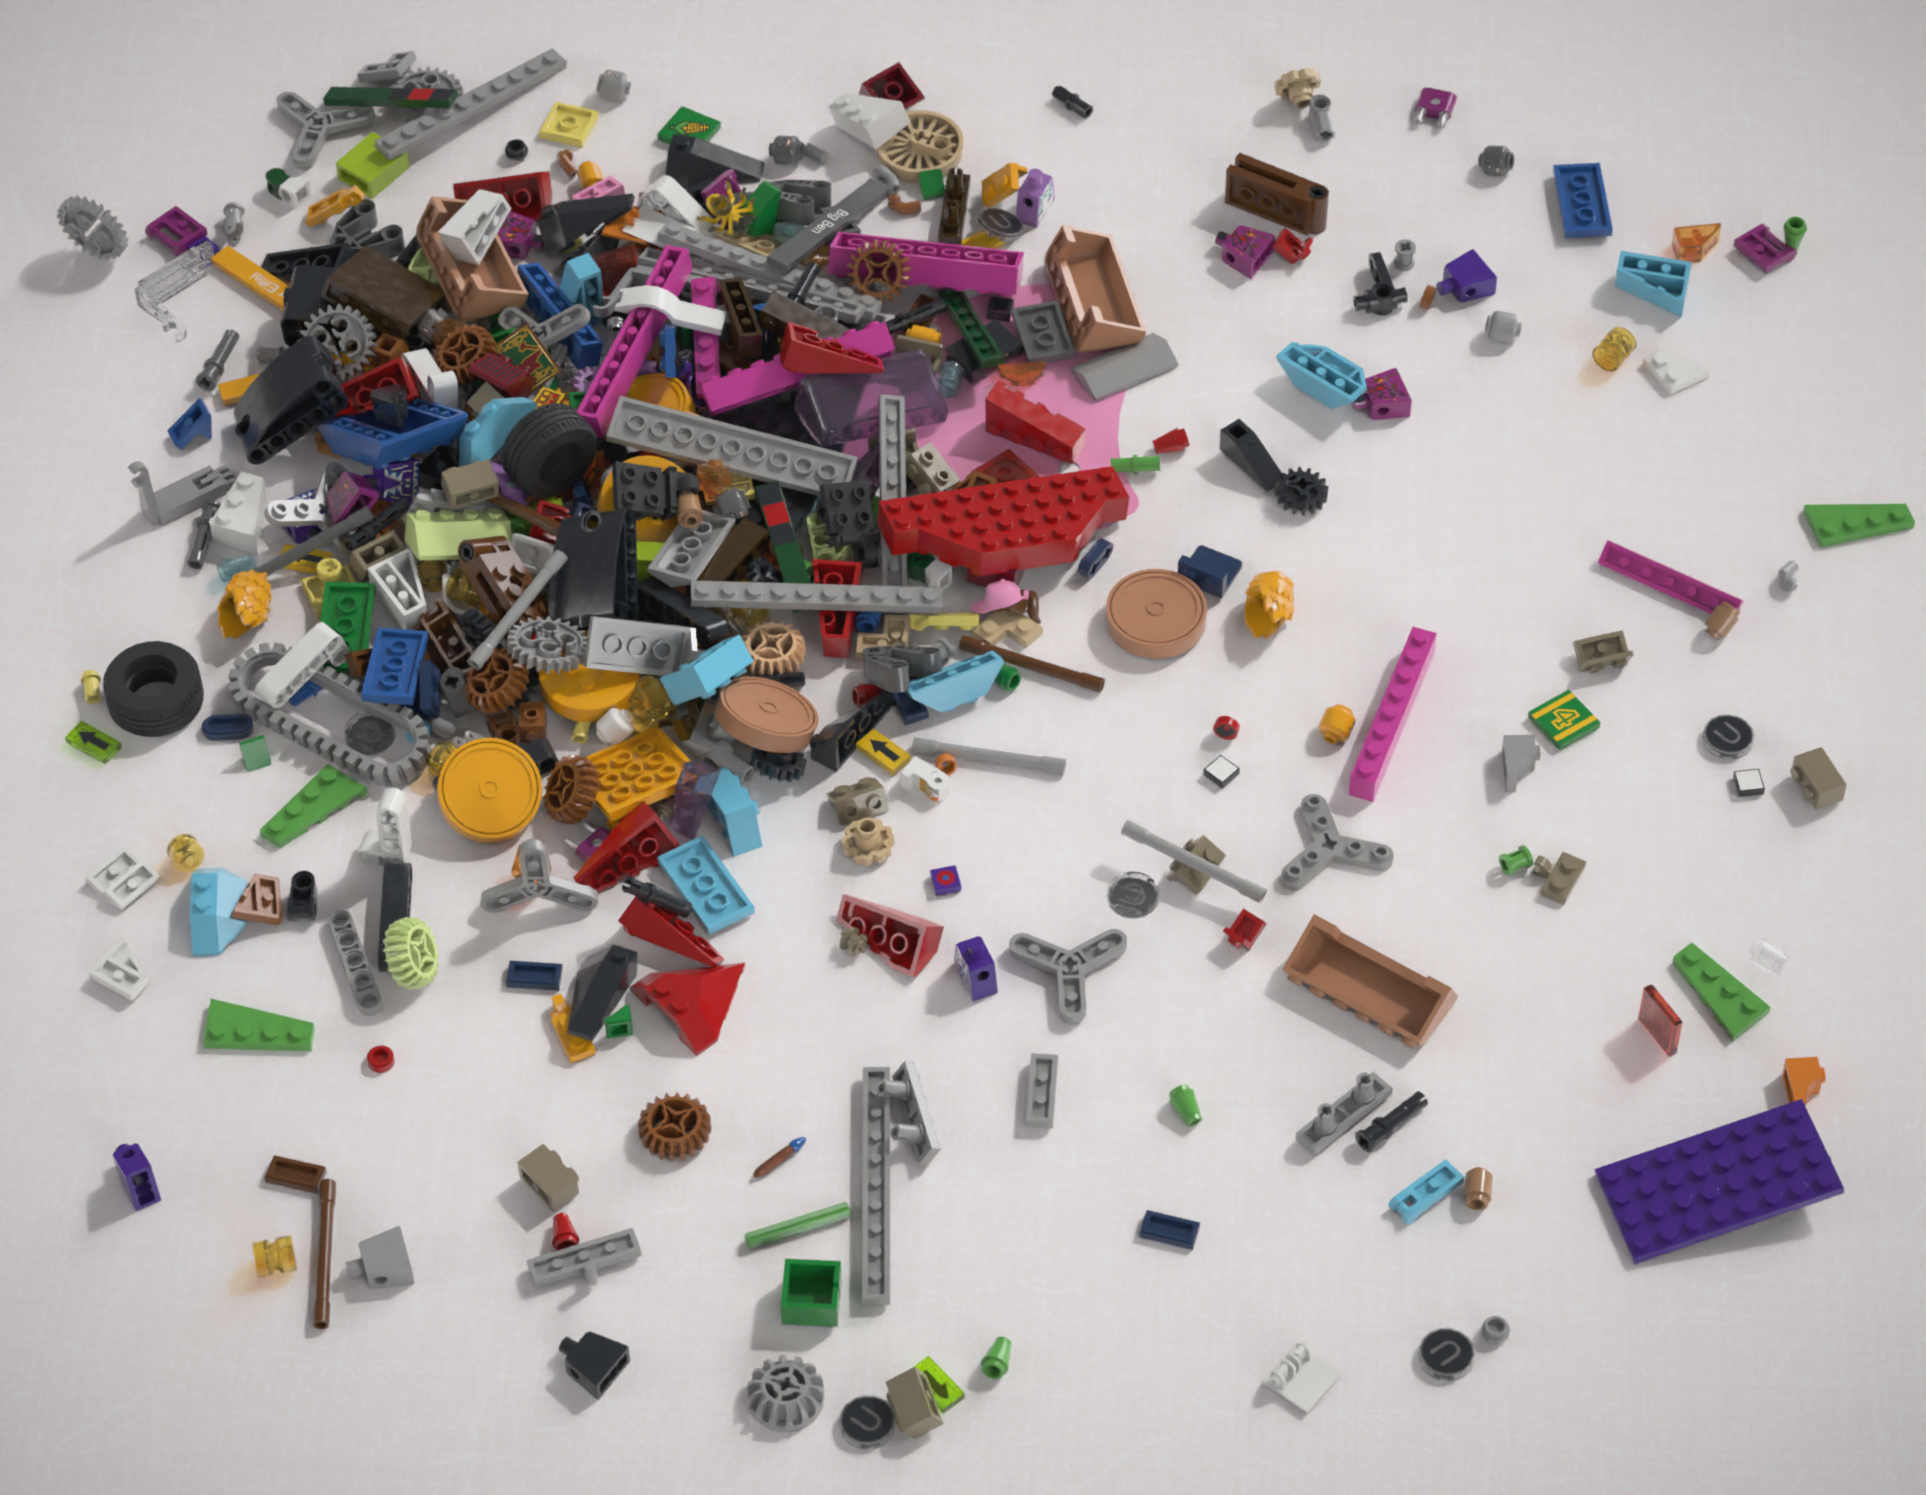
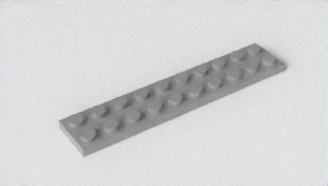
M624 396L619 397L606 435V441L766 483L779 481L782 487L820 496V485L851 482L858 460L856 456Z

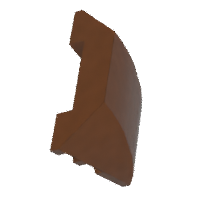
M438 595L434 600L435 604L426 614L422 613L419 616L420 621L412 630L428 631V643L424 660H430L439 668L441 676L445 670L451 667H457L465 673L472 669L467 660L475 650L471 645L467 644L464 639L465 634Z

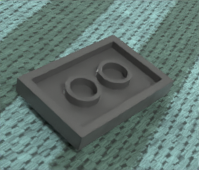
M1058 300L1011 308L1012 318L1019 339L1023 344L1028 366L1075 358V350Z

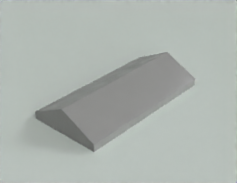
M1151 333L1145 336L1138 344L1116 348L1072 367L1071 372L1095 402L1177 367L1178 361L1167 340L1155 333Z
M702 510L703 520L698 526L685 528L678 523L649 565L648 572L671 588L691 585V581L698 579L735 524L734 518L723 517L722 515Z

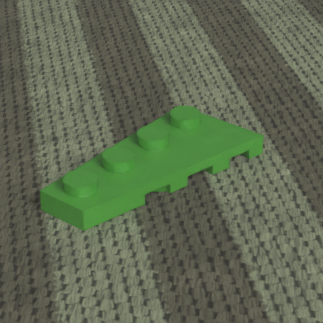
M1906 504L1804 505L1803 508L1805 517L1820 547L1914 528L1915 520Z
M327 764L260 829V835L277 847L282 848L308 831L307 828L315 823L320 824L327 820L328 815L335 810H343L356 797L362 798L367 795V787Z
M1691 942L1673 956L1672 963L1690 987L1696 989L1703 1004L1709 1006L1714 1013L1715 1020L1719 1025L1724 1026L1732 1042L1769 1014L1770 1006L1694 943Z
M211 998L204 1036V1047L209 1049L312 1051L315 1027L312 1022Z

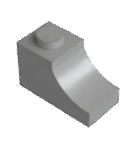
M1503 735L1502 762L1505 791H1516L1519 778L1528 771H1534L1536 760H1540V745H1535V735Z

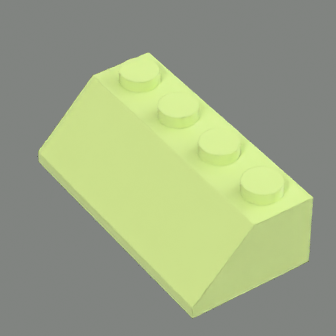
M495 508L488 509L487 511L465 509L463 512H454L447 509L440 510V512L418 510L416 513H407L404 540L419 561L458 560V546L461 541L503 535L511 543L512 532L510 520L503 511Z

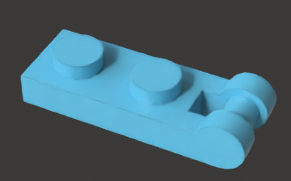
M1445 1159L1390 1200L1388 1206L1394 1212L1398 1211L1402 1215L1401 1219L1407 1225L1412 1224L1420 1214L1464 1183V1176ZM1409 1200L1414 1203L1411 1207L1405 1204Z

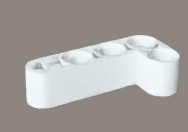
M667 175L654 182L638 200L639 207L644 206L655 211L661 210L666 216L699 229V232L712 238L717 233L713 228L720 227L718 223L711 224L705 220L699 221L698 217H712L676 180Z
M426 348L402 353L401 357L412 371L420 398L458 409V383L454 372L447 371L442 373Z
M324 622L316 624L257 683L255 693L274 709L280 708L327 661L335 667L345 662L344 655L349 653L345 641Z
M386 788L376 810L378 831H367L364 834L357 853V858L362 863L384 868V863H406L412 846L406 796L399 789Z

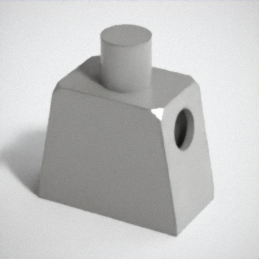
M400 1226L361 1241L358 1244L361 1258L345 1262L349 1278L366 1274L368 1285L371 1289L414 1284L412 1267Z

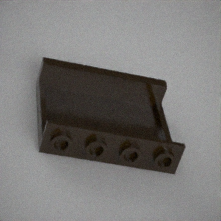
M366 245L327 277L320 297L335 306L340 304L343 310L347 306L352 308V313L356 309L361 312L360 317L365 315L368 318L366 324L370 323L378 331L400 338L405 342L410 329L425 316L428 310L435 309L438 311L439 308L441 309L446 296L439 286Z

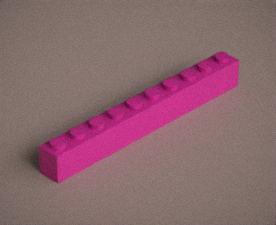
M666 245L644 286L660 287L668 290L678 298L693 270L689 250L687 248ZM637 307L630 311L577 410L593 428L597 438L603 439L612 421L619 397L626 396L667 319V316L657 309Z

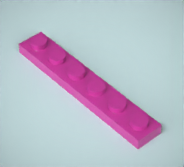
M715 276L691 279L692 304L718 309ZM694 330L696 393L698 399H704L701 392V384L705 383L704 380L713 376L721 378L719 335Z
M1607 540L1597 562L1712 614L1717 605H1721L1724 601L1735 607L1738 611H1740L1744 600L1610 540Z

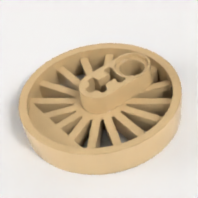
M926 110L906 112L911 123L877 148L880 164L895 172L898 179L912 183H919L918 173L920 171L939 168L942 171L943 178L946 177L948 171L951 168L956 169L962 159L964 139L961 129L952 119L937 112ZM918 125V129L914 130L913 126ZM923 125L929 126L927 130L923 129ZM917 160L916 169H913L912 167ZM921 160H923L927 168L921 169Z

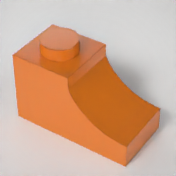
M1818 1056L1785 1059L1782 1076L1788 1103L1802 1099L1806 1106V1100L1809 1097L1820 1093L1821 1084L1825 1083L1826 1080L1825 1069L1820 1067Z

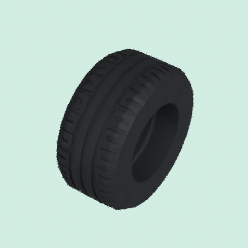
M559 403L546 404L529 412L512 428L502 447V467L525 494L539 498L557 495L575 484L590 467L596 454V434L593 428L571 406Z
M147 641L125 649L108 665L103 677L105 699L112 719L125 731L138 736L161 737L184 728L199 713L204 701L203 684L196 660L182 647L168 642ZM166 682L172 684L168 690L158 695L141 696L135 694L139 688L149 683Z

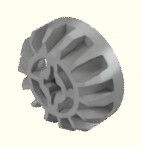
M780 1355L779 1360L773 1363L770 1359L765 1360L763 1368H755L752 1372V1380L747 1385L748 1404L752 1415L760 1424L771 1430L790 1432L802 1429L819 1416L824 1406L825 1395L821 1374H817L816 1368L812 1363L804 1364L802 1358L798 1356L794 1358V1361L787 1360L785 1355ZM781 1369L789 1370L788 1373H781L777 1376L771 1375L773 1372ZM794 1370L802 1375L805 1385L798 1383L797 1378L793 1375Z

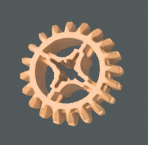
M773 619L770 623H765L762 620L761 625L758 626L753 623L751 629H745L744 635L741 636L754 661L746 666L747 671H750L752 677L765 674L773 675L777 671L780 674L792 673V671L798 672L800 665H803L806 654L805 640L801 636L799 629H794L792 623L785 626L783 620L779 623H775Z

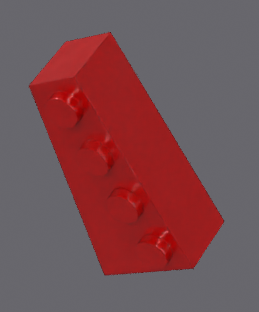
M998 379L985 398L986 432L1073 464L1085 446L1086 428L1059 413L1056 415L1051 414L1042 403L1038 402L1035 405L1024 398V393L1018 390L1015 393L1005 388L1006 383Z
M812 559L815 584L863 585L861 562ZM818 610L824 657L849 658L855 628L856 611Z

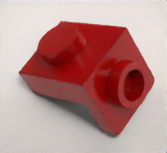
M1284 228L1279 232L1272 248L1293 265L1301 259L1303 261L1309 256L1312 251L1310 246L1314 240L1309 237L1302 242L1288 229Z
M1243 908L1230 929L1225 927L1223 932L1228 936L1226 940L1228 943L1238 949L1243 946L1250 950L1267 923Z

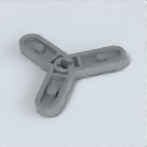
M283 92L276 99L278 110L303 128L292 151L293 163L300 168H307L315 163L328 134L366 127L375 121L373 107L351 106L321 112L294 92Z
M576 304L538 324L518 308L510 306L501 312L498 321L505 330L513 327L517 330L528 323L547 350L552 344L585 327L591 318V314L585 306Z
M337 462L327 464L321 474L314 499L274 500L268 504L264 511L266 520L270 524L279 527L319 526L322 531L332 527L334 523L331 519L327 495L336 483L335 475L341 471H347V469ZM325 510L327 514H320L319 511ZM351 530L332 540L348 559H350L351 553L345 548L342 538L350 536L355 532Z
M1309 794L1302 799L1300 810L1313 843L1284 866L1281 872V883L1289 890H1300L1333 862L1376 871L1388 870L1393 864L1394 853L1389 846L1339 835L1326 800L1318 794ZM1325 839H1328V843L1330 844V846L1334 847L1333 850H1329L1328 847H1325Z
M528 839L520 845L519 858L522 876L486 889L481 894L480 902L484 910L500 912L539 897L585 911L594 909L597 906L598 892L590 886L550 875L545 844L537 839ZM535 879H538V884H535Z
M1118 929L1107 930L1071 950H1066L1026 933H1018L1009 941V952L1013 958L1057 976L1059 1013L1065 1022L1071 1024L1079 1023L1086 1017L1084 974L1122 955L1127 949V936ZM1067 963H1072V975H1068Z

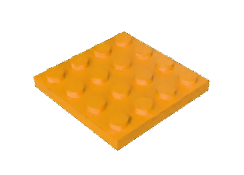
M658 725L586 757L596 765V770L599 771L597 779L601 781L598 785L600 792L597 793V801L594 803L611 822L625 817L643 801L650 805L703 781L702 772Z

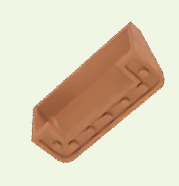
M431 196L417 225L416 236L456 318L459 321L470 322L499 314L510 306L522 307L527 301L529 294L498 234H496L479 265L456 260L438 234V231L468 200Z
M1062 225L1045 254L1044 267L1055 299L1059 302L1074 350L1087 353L1138 344L1145 337L1146 328L1112 235Z
M1315 914L1312 916L1282 968L1288 974L1287 980L1300 987L1303 983L1311 987L1309 992L1321 999L1324 996L1333 999L1332 1004L1343 1011H1346L1347 1008L1355 1011V1017L1369 1024L1370 1020L1379 1024L1378 1029L1389 1036H1392L1393 1033L1401 1036V1042L1415 1049L1416 1045L1420 1047L1424 1045L1458 999V995L1446 984L1429 975L1427 978L1344 934L1336 925Z

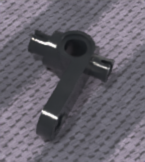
M1370 253L1369 267L1375 284L1372 289L1364 290L1363 295L1353 296L1354 308L1356 311L1366 309L1367 313H1375L1380 316L1388 315L1393 309L1397 308L1398 303H1406L1408 301L1407 291L1405 287L1400 289L1394 288L1381 253Z

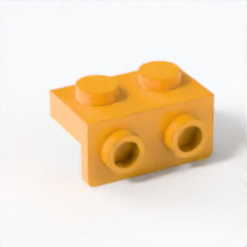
M1008 163L981 181L983 206L991 208L1019 190V178L1028 173V168L1017 163Z

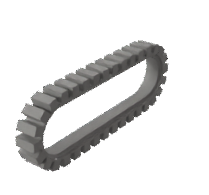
M268 643L259 644V653H256L253 647L244 651L247 660L239 656L233 663L236 669H230L228 676L230 692L241 712H246L255 722L259 719L261 725L267 728L271 726L273 731L280 735L284 732L287 739L293 742L296 739L300 746L304 748L309 746L310 750L317 755H320L322 752L326 760L330 762L335 760L336 764L343 769L347 766L349 772L356 776L360 773L362 779L371 782L374 778L376 784L380 786H386L388 779H390L392 786L402 785L401 776H405L408 782L417 777L414 768L423 772L427 767L425 759H427V756L429 759V753H432L431 738L423 720L418 714L414 716L411 709L405 706L401 709L399 704L362 701V684L354 679L350 682L349 677L343 673H340L338 676L336 670L329 666L325 669L323 665L309 679L311 682L406 731L413 737V746L403 759L394 763H380L281 710L274 709L271 705L248 692V683L252 675L261 668L276 665L293 647L290 646L286 651L284 644L274 643L271 650Z

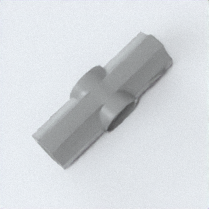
M697 729L693 731L690 740L682 742L683 749L701 759L709 771L713 772L728 767L733 775L736 774L741 785L748 784L752 780L756 771L753 769L754 765L737 755L728 742L724 740L716 742Z

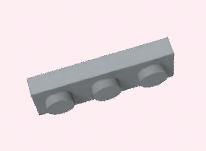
M1031 1053L1026 1127L1053 1128L1058 1055Z

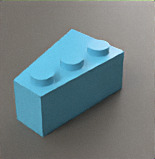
M1621 251L1615 286L1682 317L1692 262Z
M587 253L566 262L560 289L573 305L582 304L589 310L591 318L588 324L592 327L602 323V317L593 315V306H603L601 270L590 254Z
M739 634L721 641L698 655L699 658L690 664L685 663L679 667L680 671L661 677L660 680L673 705H677L699 696L702 699L712 696L716 693V687L719 689L731 683L730 678L732 676L735 678L747 671L745 667L754 661Z
M728 767L702 775L703 781L700 782L702 797L714 820H719L725 828L721 830L724 839L729 837L733 856L735 857L762 847L756 816L760 814L758 805L755 800L750 799L747 788L741 787L738 776L736 774L733 775Z

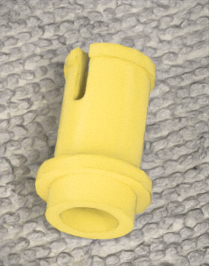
M87 670L81 677V683L84 685L85 701L91 704L98 703L101 700L99 687L101 677L95 670Z
M576 721L571 739H574L573 741L576 743L585 744L588 741L590 727L594 722Z

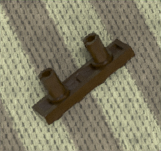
M951 168L947 174L938 243L962 245L971 175L963 174V170L957 168V174H955V168Z
M699 696L678 704L674 710L657 712L656 723H659L658 727L673 726L680 742L690 740L699 716L702 713L705 704L704 699Z

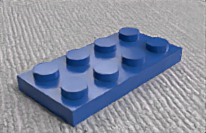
M1600 163L1553 165V176L1565 238L1612 236L1613 227Z
M666 323L665 328L661 329L660 347H665V353H662L660 357L661 372H666V377H676V325Z
M378 627L361 693L362 701L413 705L419 681V661L424 660L428 643V631Z

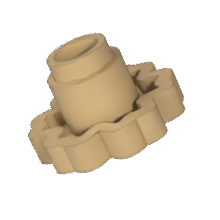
M1302 68L1299 71L1292 70L1281 76V79L1275 81L1274 89L1276 95L1280 96L1283 100H1290L1295 108L1308 107L1313 97L1314 89L1320 87V75L1313 68Z
M863 818L860 821H853L845 828V836L841 839V843L846 857H853L855 864L870 866L874 861L882 863L891 856V847L894 846L895 840L891 827L883 826L880 819Z

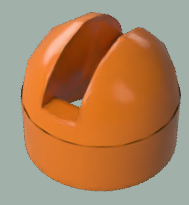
M941 754L935 759V767L946 775H951L955 772L957 763L950 754ZM946 761L947 767H943L942 763Z

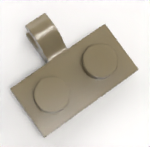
M1562 852L1555 866H1553L1547 858L1538 855L1534 862L1535 867L1532 873L1547 879L1540 895L1565 905L1587 862Z

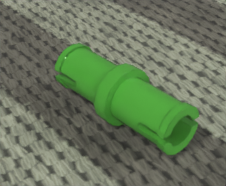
M1132 455L1130 458H1111V466H1113L1116 473L1133 472V474H1138L1140 471H1160V456L1138 457L1137 455Z

